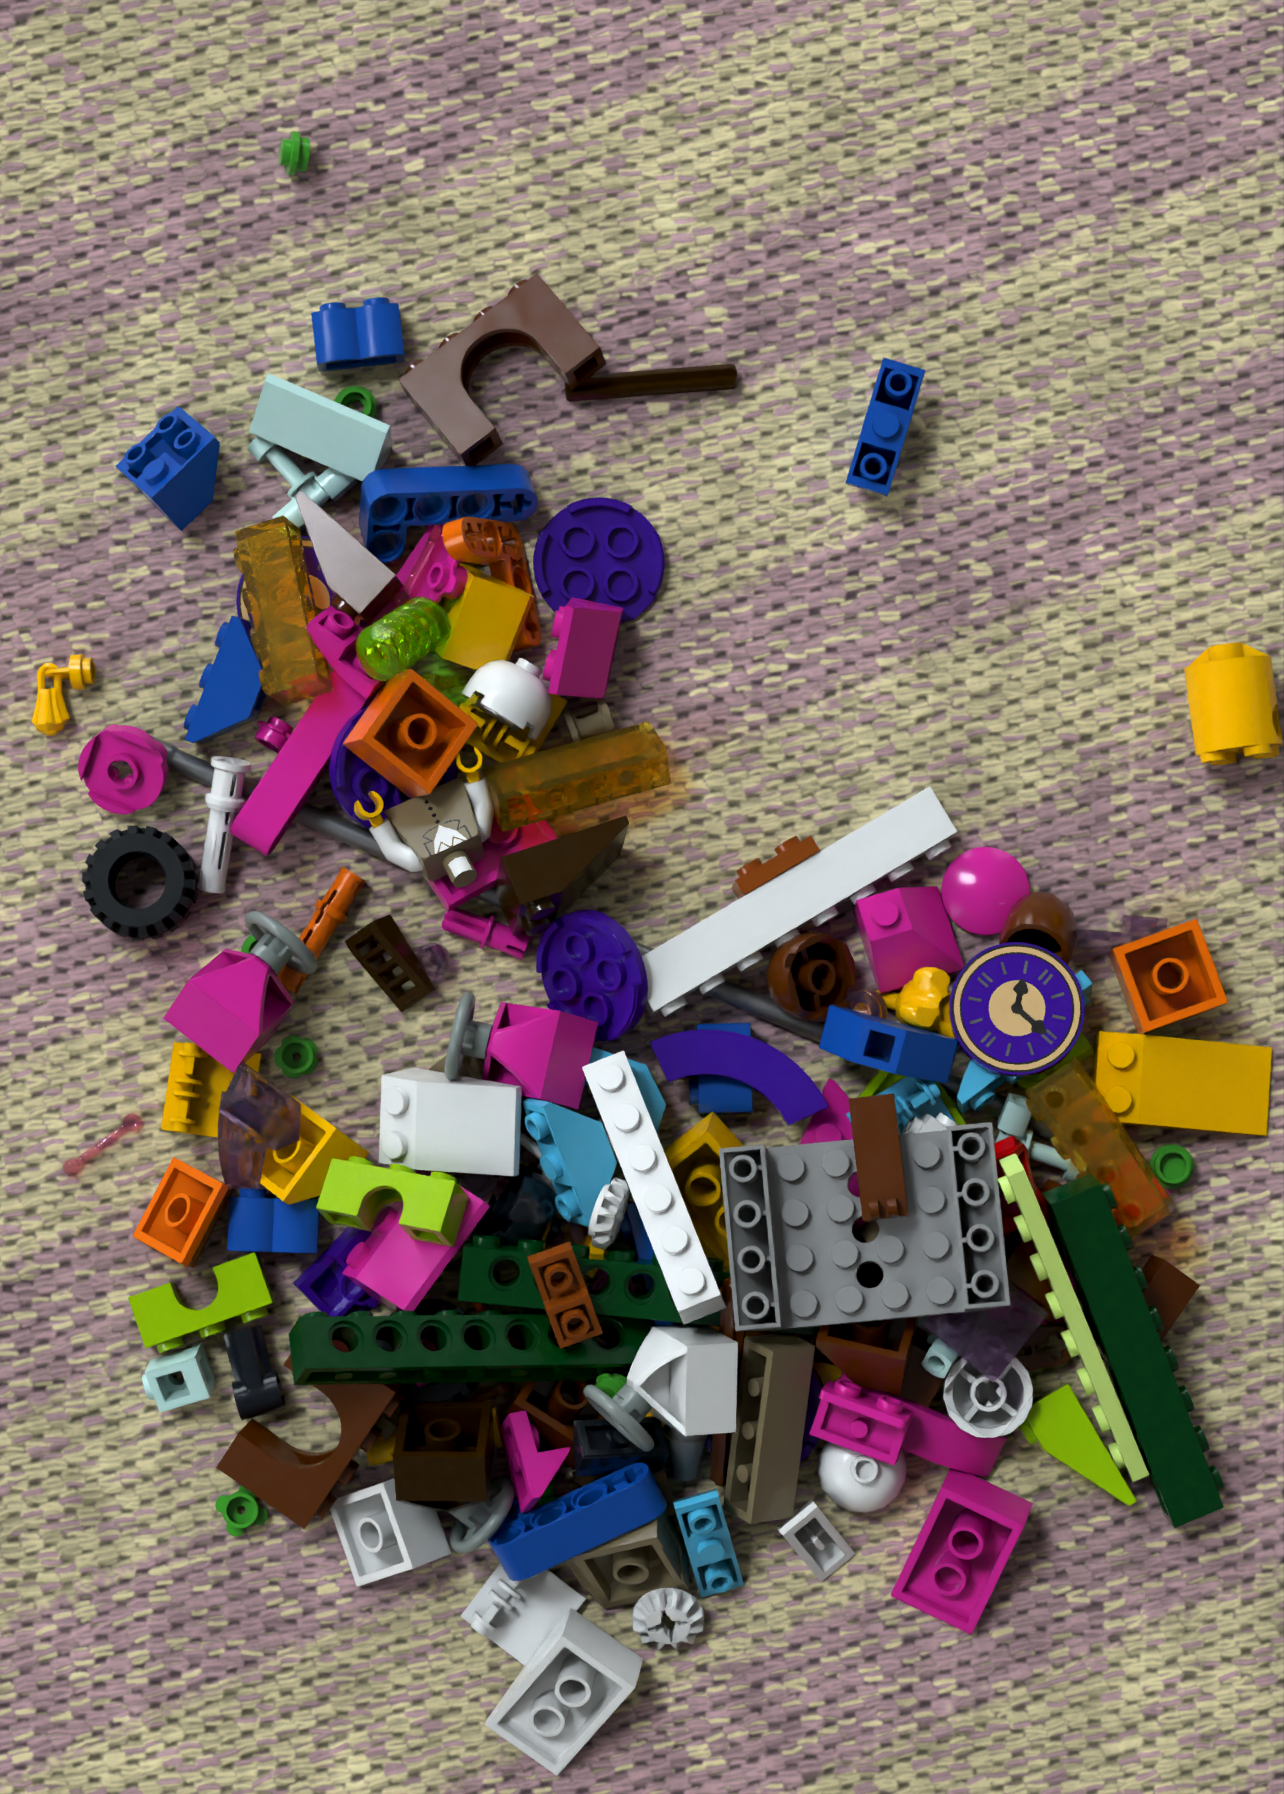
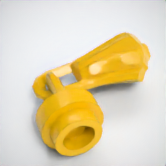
M76 654L70 656L69 667L59 668L53 663H45L39 667L37 673V701L31 720L37 731L46 734V736H55L64 729L70 717L63 699L62 679H70L74 690L87 689L88 684H95L96 668L93 658H85L84 654ZM45 676L54 679V688L45 689Z

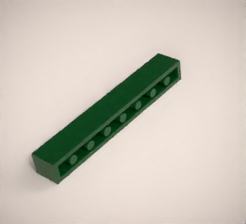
M1090 1173L1042 1193L1041 1196L1129 1426L1148 1470L1149 1478L1164 1516L1176 1528L1224 1508L1219 1492L1225 1490L1223 1481L1215 1465L1209 1467L1204 1456V1452L1210 1450L1207 1439L1199 1425L1193 1427L1188 1413L1195 1410L1186 1387L1184 1385L1178 1387L1173 1374V1372L1179 1370L1177 1360L1169 1345L1163 1347L1158 1332L1164 1330V1326L1155 1306H1147L1143 1291L1149 1289L1140 1266L1138 1264L1132 1266L1127 1251L1133 1249L1132 1241L1124 1224H1116L1111 1210L1118 1208L1109 1184H1101Z

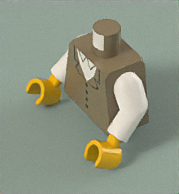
M474 747V752L478 762L473 768L464 767L460 761V754L458 753L456 756V766L458 770L466 774L467 782L464 783L460 776L434 788L429 795L414 797L385 810L386 819H383L380 814L383 809V800L378 793L374 791L369 792V797L375 804V811L373 813L365 812L361 803L358 800L355 802V814L362 820L370 821L372 827L369 830L388 861L410 872L419 871L427 881H435L448 875L453 885L457 888L465 887L476 879L477 871L472 863L481 860L485 856L482 843L491 836L494 817V805L486 778L481 777L479 773L482 765V755L477 748Z

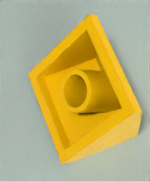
M459 562L458 565L463 566L467 571L465 588L458 598L454 600L444 599L428 644L442 659L478 670L490 661L505 660L509 662L535 596L464 562Z

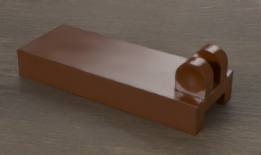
M894 1093L848 1099L863 1222L909 1217Z

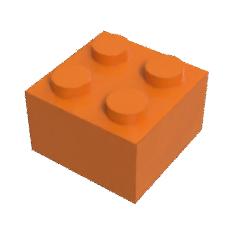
M407 669L392 673L345 739L343 745L406 796L414 798L431 794L478 723L414 670Z
M1197 919L1113 948L1108 952L1138 1034L1152 1032L1228 1003Z

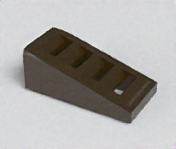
M391 914L369 923L344 941L353 956L401 1012L409 1009L436 990ZM374 938L380 943L378 946L373 940ZM386 952L392 957L388 961L383 956ZM399 966L403 973L396 977L392 970ZM411 980L415 987L405 993L402 985Z

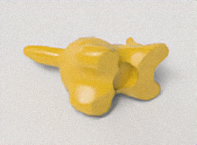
M922 967L915 971L913 979L903 986L900 993L890 992L880 995L879 991L876 990L870 991L867 994V999L870 1002L895 1010L896 1018L901 1024L955 1038L949 1016L951 991L948 989L950 977L945 971L936 967Z

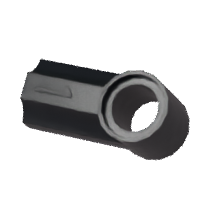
M262 1325L223 1335L235 1381H232V1388L241 1420L286 1409L284 1396L280 1395L278 1383H280L277 1371L272 1369Z

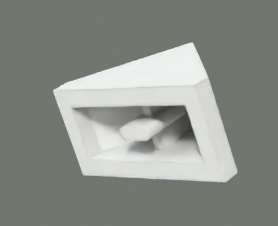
M812 1499L794 1513L792 1518H788L777 1527L779 1532L820 1582L824 1581L855 1555V1552Z

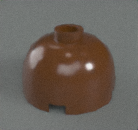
M819 932L796 935L782 943L771 956L766 974L768 990L773 1001L786 1014L814 1022L826 1021L831 1004L846 1008L849 1001L844 999L847 995L848 987H854L856 981L855 963L848 946L842 941L835 940L830 934Z

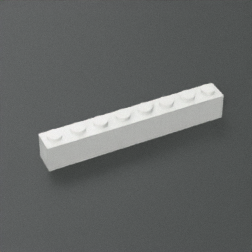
M929 786L643 955L642 959L648 981V995L645 1008L650 1017L660 1011L664 1017L673 1014L688 1004L684 997L698 988L702 995L710 992L725 982L722 974L737 966L740 972L747 970L764 958L760 952L774 943L779 947L794 936L800 935L798 929L813 921L816 928L823 925L839 914L835 907L849 899L855 905L856 900L873 895L877 892L873 885L887 876L891 883L904 877L914 870L911 862L924 854L930 861L950 849L952 846L948 840L958 831L931 787Z

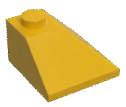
M290 1094L239 1163L238 1167L283 1202L290 1205L320 1196L332 1158L348 1161L350 1156H357L365 1159L370 1152Z

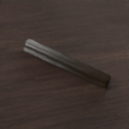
M734 364L593 374L574 390H571L565 382L564 384L567 401L574 402L728 390L737 387L738 379L737 369Z

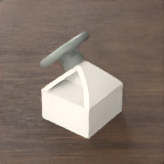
M708 1325L654 1326L644 1339L634 1358L627 1376V1384H624L613 1398L609 1397L598 1387L587 1385L583 1390L584 1396L614 1428L643 1451H651L654 1447L653 1439L639 1424L648 1412L684 1436L736 1432L738 1342L719 1333Z

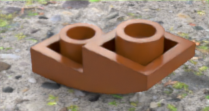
M567 1242L528 1256L532 1273L559 1348L562 1349L603 1334L571 1243Z

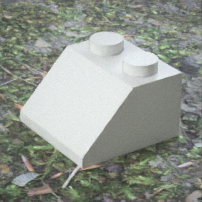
M394 1478L337 1498L330 1509L357 1587L414 1569L451 1554L436 1510L396 1501Z

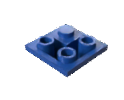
M177 406L171 413L163 416L158 421L156 427L140 443L133 445L116 467L171 523L182 531L213 501L220 442L182 408Z

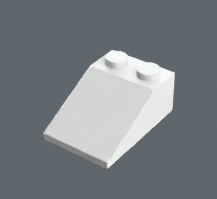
M410 1068L381 1075L379 1163L388 1165L400 1164L414 1170L502 1176L519 1175L522 1086L459 1075L456 1079L450 1080L445 1076V1073L419 1068Z
M570 1608L544 1638L487 1718L485 1726L558 1776L636 1688L643 1659Z

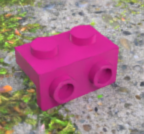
M837 1379L835 1383L828 1381L821 1390L819 1396L821 1401L809 1435L895 1466L914 1411L905 1409V1404L897 1398L887 1395H879L878 1398L861 1393L862 1388L853 1382Z

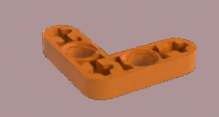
M469 516L444 524L442 530L443 542L452 559L460 562L489 565L491 576L533 595L523 544L513 524ZM534 599L516 642L515 651L539 645L541 641V628Z

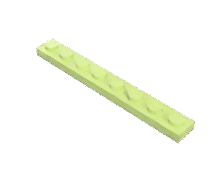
M1016 1153L999 1160L1005 1176L998 1178V1183L1007 1203L1010 1204L1016 1201L1021 1215L1013 1219L1023 1242L1025 1243L1030 1240L1033 1242L1037 1253L1029 1256L1039 1281L1045 1279L1049 1281L1052 1292L1045 1294V1297L1055 1320L1061 1317L1065 1320L1068 1330L1061 1332V1336L1071 1358L1079 1355L1083 1368L1076 1370L1086 1395L1095 1393L1099 1405L1092 1407L1095 1419L1101 1432L1110 1430L1114 1440L1113 1443L1107 1445L1109 1453L1118 1470L1125 1467L1133 1482L1149 1476L1148 1470L1025 1169Z

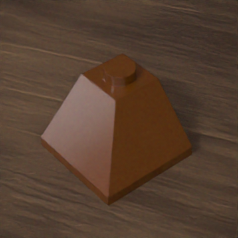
M857 1279L860 1285L865 1288H875L879 1285V1283ZM920 1317L820 1326L816 1347L853 1383L862 1387L901 1395Z

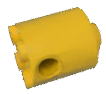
M1240 642L1208 647L1188 667L1184 668L1196 757H1200L1201 764L1210 763V766L1236 763V754L1244 753V757H1253L1254 759L1280 756L1279 747L1283 746L1271 656Z

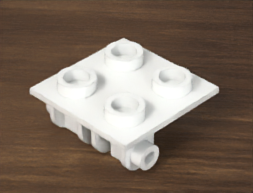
M500 1563L461 1614V1617L470 1623V1626L484 1637L487 1636L525 1666L544 1638L569 1609L572 1608L577 1611L586 1598L548 1569L522 1581H512L508 1578Z

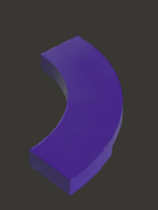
M700 1029L666 1035L649 1043L668 1084L695 1076L727 1077L740 1081L765 1097L776 1108L787 1127L829 1107L811 1078L794 1061L769 1044L753 1037L723 1030Z

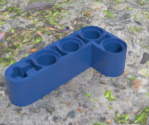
M518 464L380 469L369 473L362 482L359 528L365 548L382 563H389L398 559L404 552L407 526L443 525L467 516L503 522L521 521L534 514L538 506V498L528 471Z
M634 1463L527 1513H521L518 1500L514 1498L507 1517L488 1541L508 1578L512 1581H522L654 1520L665 1511L667 1501L648 1465L645 1463Z

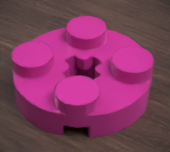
M112 724L105 727L85 745L79 758L78 773L80 780L84 778L85 785L90 790L88 795L94 803L112 813L130 814L136 810L147 808L163 792L168 780V765L166 762L168 753L163 744L155 741L145 731L128 725L119 726ZM114 762H127L130 768L133 769V774H129L125 779H122L118 776L119 769L113 766Z

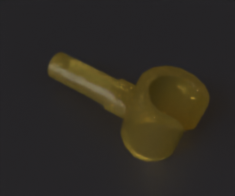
M427 673L421 677L440 692V688L466 686L473 675L441 677L440 675Z

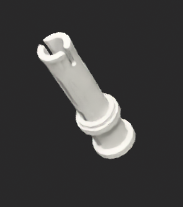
M214 756L211 758V765L214 767L211 792L205 796L206 806L210 808L197 888L210 893H224L233 835L229 833V830L236 818L237 812H240L245 804V799L242 798L245 772L250 771L251 763L239 758Z

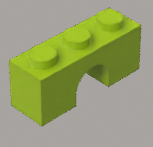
M350 1156L348 1161L331 1159L316 1209L330 1224L371 1231L377 1213L385 1205L392 1202H403V1210L398 1224L411 1239L454 1247L469 1197L458 1185L457 1179L449 1174L434 1171L431 1172L430 1176L416 1174L413 1169L404 1165L390 1164L388 1169L375 1166L373 1162L367 1159Z
M254 1252L213 1267L218 1282V1293L215 1300L204 1309L194 1310L187 1307L181 1301L175 1283L172 1282L128 1297L145 1348L157 1346L158 1352L161 1354L183 1346L182 1337L199 1331L201 1339L227 1330L224 1322L241 1316L243 1323H248L269 1315L266 1307L276 1304L259 1253Z

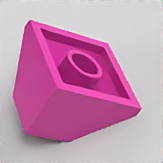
M938 886L896 888L856 900L853 915L880 995L902 989L906 983L913 979L915 971L922 967H936L945 971L947 975L960 972L963 969L964 964Z

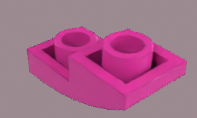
M330 605L307 625L306 628L324 658L353 689L366 699L378 691L393 673L394 669L384 663L376 653L365 649L359 644L366 631L354 623L352 618L346 613L338 611Z

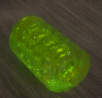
M414 597L406 601L403 605L384 615L383 618L364 628L358 635L356 652L362 668L369 676L379 681H387L394 678L396 674L403 672L407 667L415 664L417 660L424 658L428 653L436 650L438 646L446 643L451 633L449 618L441 606L426 597Z

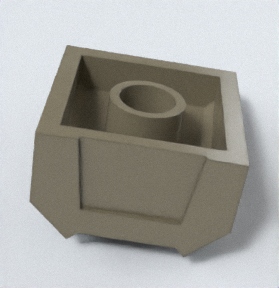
M666 1511L642 1526L565 1561L581 1587L604 1609L637 1602L646 1593L659 1588L689 1590V1559L684 1539L678 1533Z

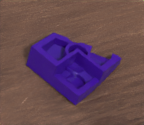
M347 1227L292 1284L319 1311L326 1312L329 1316H347L357 1311L370 1312L371 1308L376 1309L378 1302L342 1274L348 1265L346 1259L351 1250L358 1243L365 1242L372 1233L366 1230Z

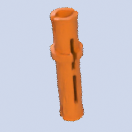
M341 867L340 872L324 898L316 901L314 907L317 909L299 937L311 950L316 961L339 923L344 924L348 916L345 914L366 882L344 867ZM285 965L277 977L285 988L297 994L308 974L299 973Z

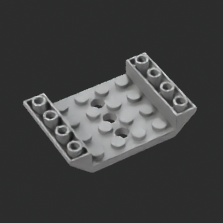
M992 1122L946 1126L947 1130L899 1135L909 1217L875 1220L879 1225V1233L869 1243L859 1242L853 1235L855 1222L862 1218L860 1198L852 1195L848 1188L851 1177L857 1173L853 1139L766 1148L764 1144L720 1148L719 1157L735 1331L787 1330L967 1313L1011 1306ZM865 1263H876L883 1270V1280L875 1288H865L857 1280V1272Z

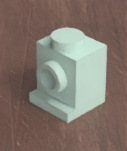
M202 1342L193 1344L192 1348L151 1359L144 1372L145 1374L142 1376L145 1393L149 1400L155 1399L160 1413L211 1397L216 1385L214 1374ZM181 1371L184 1380H175L171 1373Z

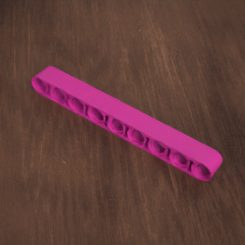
M444 524L429 525L396 575L404 586L368 625L364 623L362 626L366 632L359 644L365 649L376 653L384 663L393 669L437 604L429 599L431 588L428 586L427 577L433 564L443 562L449 555L442 536ZM333 670L240 810L229 833L268 857L328 769L333 744L340 730L354 714L371 704L379 690L366 699Z

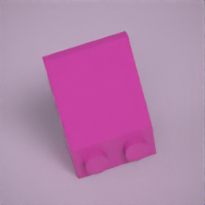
M950 1468L890 1596L972 1635L1025 1526L1033 1503L973 1474Z

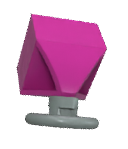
M250 911L245 916V925L258 942L249 954L227 948L224 949L187 981L163 1017L232 1073L238 1070L272 1038L295 1004V1001L277 977L285 965L299 973L308 975L313 974L317 969V961L311 950L287 927L259 911Z
M465 992L460 999L451 1031L445 1062V1076L450 1080L458 1077L465 1055L484 1059L482 1080L522 1086V1100L533 1098L551 1102L561 1107L579 1109L586 1078L582 1067L589 1064L598 1022L562 1011L500 1002L493 1025L474 1021L476 998L473 993Z

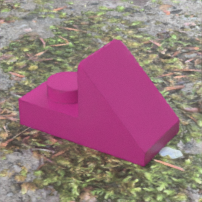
M520 1411L509 1413L498 1430L521 1513L530 1512L540 1499L571 1448L566 1447L538 1453L537 1451L540 1446L538 1431L535 1425H530L527 1412Z

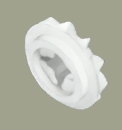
M614 1178L609 1185H604L597 1198L588 1231L589 1236H592L593 1247L602 1250L606 1249L614 1242L616 1234L620 1230L628 1206L627 1200L630 1195L628 1184L625 1180Z
M676 1588L655 1589L643 1595L635 1604L632 1612L633 1631L639 1633L642 1644L655 1642L654 1644L658 1651L665 1644H671L678 1651L681 1643L693 1644L696 1635L699 1632H703L704 1612L699 1601L686 1591ZM664 1610L666 1615L672 1621H675V1626L671 1629L664 1622H661Z

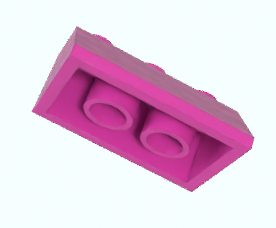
M414 1170L416 1174L430 1176L431 1172H434L427 1170ZM461 1187L469 1198L454 1247L411 1239L398 1224L403 1210V1202H394L392 1206H386L377 1215L373 1224L375 1229L365 1242L358 1243L351 1250L346 1259L348 1265L342 1274L381 1305L396 1311H414L490 1206Z

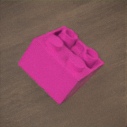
M574 597L569 600L565 607H559V611L557 610L551 633V637L559 638L557 650L551 649L550 654L547 655L542 679L550 681L548 693L600 699L605 697L624 608Z

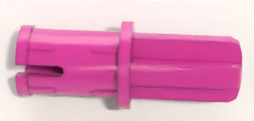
M458 907L449 912L446 910L442 921V928L445 931L478 942L481 949L487 946L520 960L523 958L530 939L526 932L513 936L510 927L494 921L495 916L493 915L488 919Z

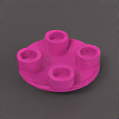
M992 847L974 848L959 855L947 868L941 887L942 901L950 918L968 932L987 936L1000 933L1011 907L1020 898L1030 893L1028 877L1022 865L1009 853Z

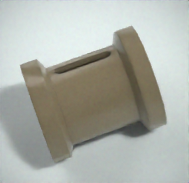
M598 698L597 704L575 712H571L569 709L562 711L575 748L582 746V741L608 732L610 735L617 733L605 698Z

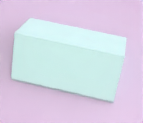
M268 373L249 433L360 481H363L369 473L382 468L392 450L390 425Z

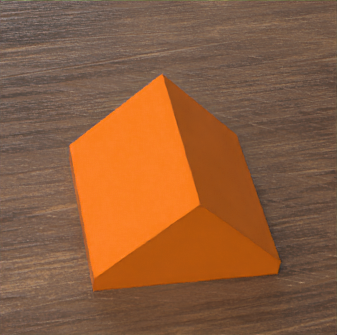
M173 1157L133 1237L175 1261L194 1268L235 1188Z

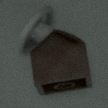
M402 1401L393 1453L396 1501L452 1514L456 1519L450 1534L451 1547L460 1554L470 1553L486 1543L498 1530L507 1517L515 1496V1489L511 1479L496 1477L490 1480L495 1447L492 1402ZM501 1490V1492L493 1499L489 1498L492 1494ZM467 1526H468V1527H469V1530H468V1532H467V1534H466V1536H465V1538H464V1540H463L465 1530H466V1528H467Z

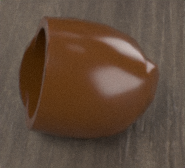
M1030 892L1011 907L1000 932L999 944L1010 942L1034 944L1051 951L1060 958L1062 956V960L1069 965L1077 938L1075 916L1070 907L1053 893Z

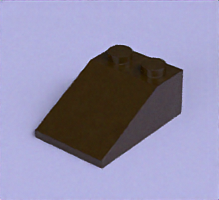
M627 816L501 857L494 890L513 936L525 932L528 936H532L546 931L552 925L551 923L558 919L621 855L629 826Z

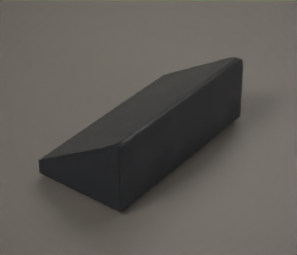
M652 1416L644 1417L639 1422L654 1441V1447L651 1451H643L623 1436L606 1419L574 1420L572 1424L573 1446L577 1476L609 1475L634 1463H645L652 1473L660 1472L669 1456L661 1421Z

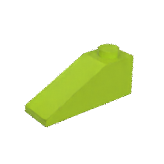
M1064 1383L1032 1402V1407L1025 1421L1019 1426L1020 1431L1030 1446L1038 1443L1043 1451L1123 1504L1130 1506L1137 1502L1069 1384Z

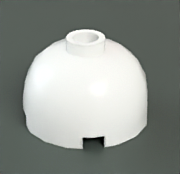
M519 658L516 664L505 660H495L486 663L474 673L461 693L465 699L471 698L472 694L476 695L478 699L474 705L493 718H498L499 722L504 725L508 724L511 729L517 731L520 727L524 730L526 726L530 729L526 737L535 741L544 729L551 714L552 699L550 693H548L549 689L539 679L542 670L523 658Z
M979 1348L965 1353L954 1363L944 1379L943 1399L948 1415L961 1430L975 1437L995 1438L1012 1433L1025 1421L1032 1407L1033 1386L1028 1371L1015 1356L1001 1349Z
M826 1441L819 1454L817 1473L822 1489L833 1503L851 1512L869 1513L883 1509L897 1498L905 1483L907 1462L902 1449L894 1466Z

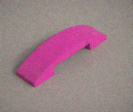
M843 1372L841 1373L839 1379L852 1382ZM860 1386L862 1388L861 1393L878 1398L879 1395L897 1398L905 1404V1409L914 1411L902 1450L955 1470L983 1477L989 1476L1007 1440L1006 1435L995 1438L975 1437L961 1430L951 1417L897 1394Z

